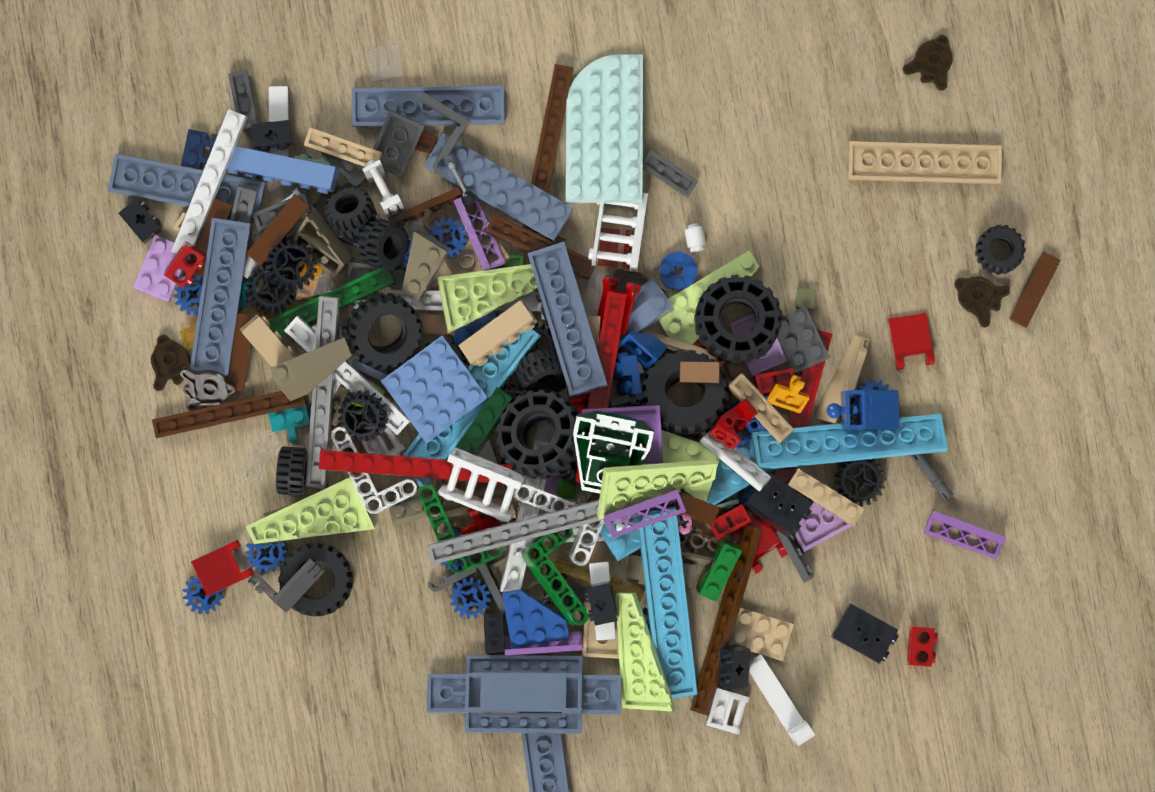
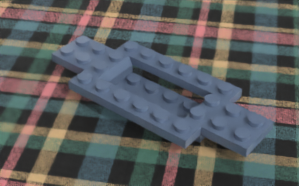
M467 655L466 674H428L427 713L465 714V733L582 734V715H621V675H583V656ZM485 711L562 712V713H485Z

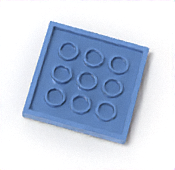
M443 335L381 380L382 384L426 443L489 398Z

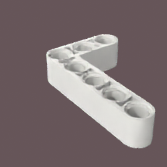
M337 427L332 431L331 437L337 451H345L348 448H352L354 452H358L349 433L346 434V438L343 441L336 440L337 432H345V428ZM348 472L365 509L371 514H378L413 497L418 490L417 484L407 479L378 493L369 473H361L359 476H354L352 472ZM363 483L370 484L371 490L368 493L361 492L360 488ZM407 483H411L414 486V490L410 494L405 493L403 490L404 485ZM395 492L396 500L388 502L386 499L387 493ZM372 500L379 502V508L375 511L369 508V503Z
M527 484L521 486V488L525 487L527 489L525 497H519V489H515L513 493L517 500L547 512L555 511L554 504L557 501H561L562 509L578 505ZM543 494L545 500L539 505L536 502V498L538 495ZM604 520L597 521L595 525L589 523L579 527L569 554L570 560L580 566L588 563ZM589 533L591 536L588 543H584L582 540L583 535ZM579 551H582L584 554L581 561L575 559V555Z
M760 654L750 661L749 673L793 742L800 746L814 737V732L808 723L802 719L763 656Z

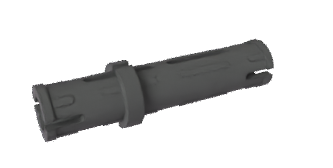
M924 454L910 455L932 484L931 487L936 489L944 502L954 495L944 482L945 479L940 477Z

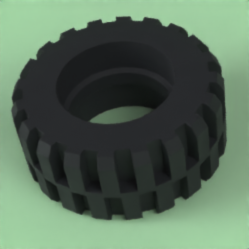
M380 292L374 297L372 294L366 296L368 300L364 302L360 300L357 303L359 307L352 309V317L348 318L347 321L349 328L346 330L351 347L363 362L369 363L370 366L375 368L377 366L381 369H387V366L396 368L398 363H406L407 357H413L416 354L414 350L415 348L419 349L421 345L419 339L423 338L421 330L423 326L418 313L409 302L401 296H395L393 293L388 292L385 295L383 292ZM382 315L396 316L402 324L401 333L396 341L383 347L373 345L368 339V329L371 323Z
M322 543L304 544L299 548H295L284 559L285 561L279 570V589L281 590L309 558L313 562L325 563L330 567L334 575V585L331 591L320 598H312L303 594L291 608L307 616L331 614L341 608L351 595L354 577L351 565L342 552L332 546Z

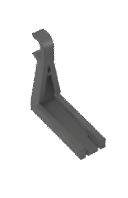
M422 92L419 96L420 102L460 126H456L433 164L434 172L438 175H443L442 171L437 169V166L442 159L451 162L449 155L470 122L430 95Z
M309 558L278 593L258 574L253 575L248 580V583L251 586H255L260 581L255 590L259 594L265 592L276 605L287 613L325 571Z
M487 563L461 574L456 573L450 577L443 574L444 584L437 588L433 587L432 582L428 581L429 589L437 592L478 572L479 568L501 613L505 611L502 593L499 591L500 589Z

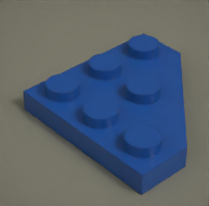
M522 589L502 592L512 649L569 639L566 619L563 616L558 615L539 600L529 596Z

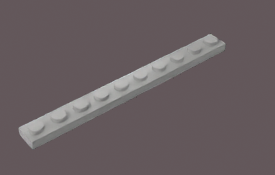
M319 296L315 349L337 341L340 298ZM335 370L312 390L306 487L325 489L327 485L328 470L319 469L320 450H329Z
M599 500L428 544L427 548L431 563L433 565L600 521L597 517Z

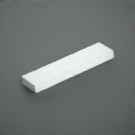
M269 87V122L289 120V87ZM273 132L269 136L271 141H273L274 137H277ZM277 147L270 148L269 153L289 157V148L278 150Z
M710 431L701 439L700 443L758 491L772 478L761 468H758L754 462L737 448L733 450L727 448L724 443L713 437Z
M609 561L589 563L591 585L610 581ZM598 599V602L596 603V605H599L600 608H603V605L605 604V602H602L601 599ZM614 622L595 626L596 641L616 639Z

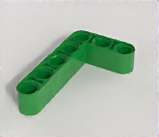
M430 485L422 486L419 489L418 495L438 542L455 538L454 531L435 489ZM425 489L432 490L433 495L430 499L422 497V492ZM435 506L439 507L440 515L432 517L430 509ZM441 524L448 526V532L445 535L438 533V527ZM499 547L500 550L495 555L490 554L489 550L480 552L482 559L477 563L471 560V555L447 562L454 573L461 574L498 558L503 552V547ZM462 560L464 562L463 569L455 570L453 568L454 561Z
M573 528L565 530L564 536L559 531L539 536L522 550V558L567 622L574 626L585 624L588 621L589 614L548 557V554L572 536ZM545 538H548L551 542L549 548L544 544ZM531 549H533L536 552V557L534 559L530 557ZM542 565H545L547 568L545 575L541 572ZM554 580L558 583L557 590H554L552 587ZM565 596L569 598L568 606L563 602ZM576 612L580 614L581 618L579 621L575 620L574 615Z

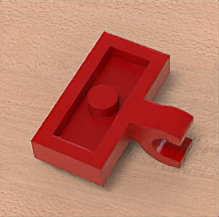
M469 508L467 511L473 523L462 528L460 531L463 535L500 526L501 523L490 515L481 518L477 510Z

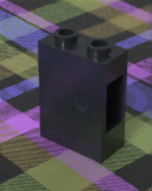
M768 472V475L772 478L760 491L756 489L744 506L788 538L791 533L795 535L801 527L799 522L802 518L806 520L811 514L812 510L809 508L813 503L771 472Z
M849 603L831 638L880 664L881 661L885 662L890 653L887 650L890 644H895L899 635L896 634L898 629Z

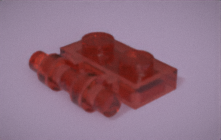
M601 228V233L619 235L620 229ZM633 230L625 231V236L633 235ZM600 240L599 251L618 253L619 244H624V254L628 255V253H631L632 246L625 243ZM598 259V266L617 268V261ZM623 262L622 268L630 269V265L627 262Z

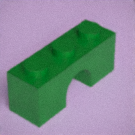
M721 537L713 553L714 560L709 571L703 572L696 586L699 595L717 602L742 552L738 544Z

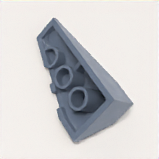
M650 279L641 286V290L634 301L626 335L620 334L619 343L630 332L642 333L674 310L672 303L653 279Z

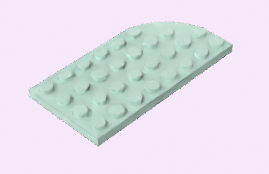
M643 54L608 55L595 60L577 75L570 86L566 103V203H643Z

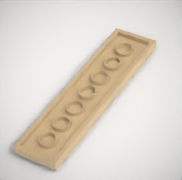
M849 141L848 180L1001 184L1002 145Z

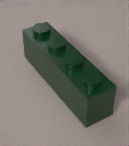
M496 387L455 448L478 456L496 430L497 425L500 424V415L506 411V406L509 403L512 404L516 400V397L504 388Z

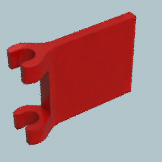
M604 276L602 280L603 293L597 316H601L600 329L602 327L607 292L627 294L620 334L626 335L634 301L641 290V285L628 282L626 293L613 290L617 285V279Z
M926 313L889 318L888 322L896 370L904 369L905 362L903 357L925 354L926 365H934L935 356L932 349Z
M756 514L750 516L751 522L746 525L762 530L752 565L755 574H758L762 571V567L757 561L775 548L781 558L788 555L771 525ZM743 526L730 533L736 544L739 542Z
M235 540L191 561V565L206 596H210L255 574L251 567L241 572L231 553L241 547L239 540Z

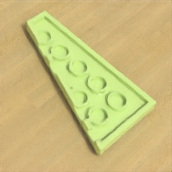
M749 250L669 298L674 310L659 320L668 337L691 345L695 343L699 336L695 332L694 315L701 295L707 290L709 285L718 282L720 278H730L731 275H738L743 278L745 275L752 276L760 266L751 251Z
M350 477L246 526L253 544L375 529Z

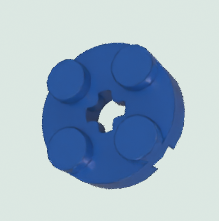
M680 251L667 255L662 260L659 269L661 281L666 287L673 290H684L691 286L698 272L694 259ZM674 267H682L683 275L677 274L675 276L673 274L675 272Z

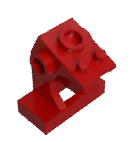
M745 398L714 423L710 434L718 441L724 443L727 448L733 450L742 441L738 433L759 412Z

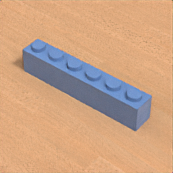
M237 146L226 169V173L238 175V172L244 173V176L256 179V176L263 177V181L274 183V180L281 181L280 184L286 186L297 184L299 188L310 190V187L316 188L317 192L328 194L329 191L335 192L340 171L334 166Z

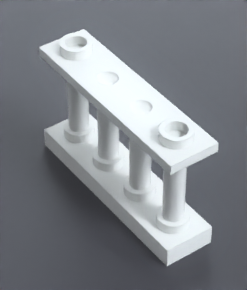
M372 160L366 163L363 172L369 184L375 181L383 196V202L380 204L387 219L389 220V217L405 211L398 194L395 196L390 194L382 178L386 173L380 160Z
M643 193V203H597L600 205L595 242L594 248L589 250L588 258L592 260V266H596L598 258L627 262L630 265V271L637 272L648 193ZM612 204L634 207L635 210H638L637 217L628 218L603 214L604 205ZM602 222L630 225L632 228H635V234L623 236L601 233ZM599 240L629 244V246H633L632 253L625 255L598 251Z
M454 448L448 457V462L454 465L448 485L443 484L437 495L442 496L445 500H452L493 516L501 522L509 523L515 513L509 510L514 490L521 488L525 482L526 475ZM462 467L472 472L466 492L455 488ZM480 474L490 479L483 499L473 495ZM497 482L507 485L501 506L491 503Z

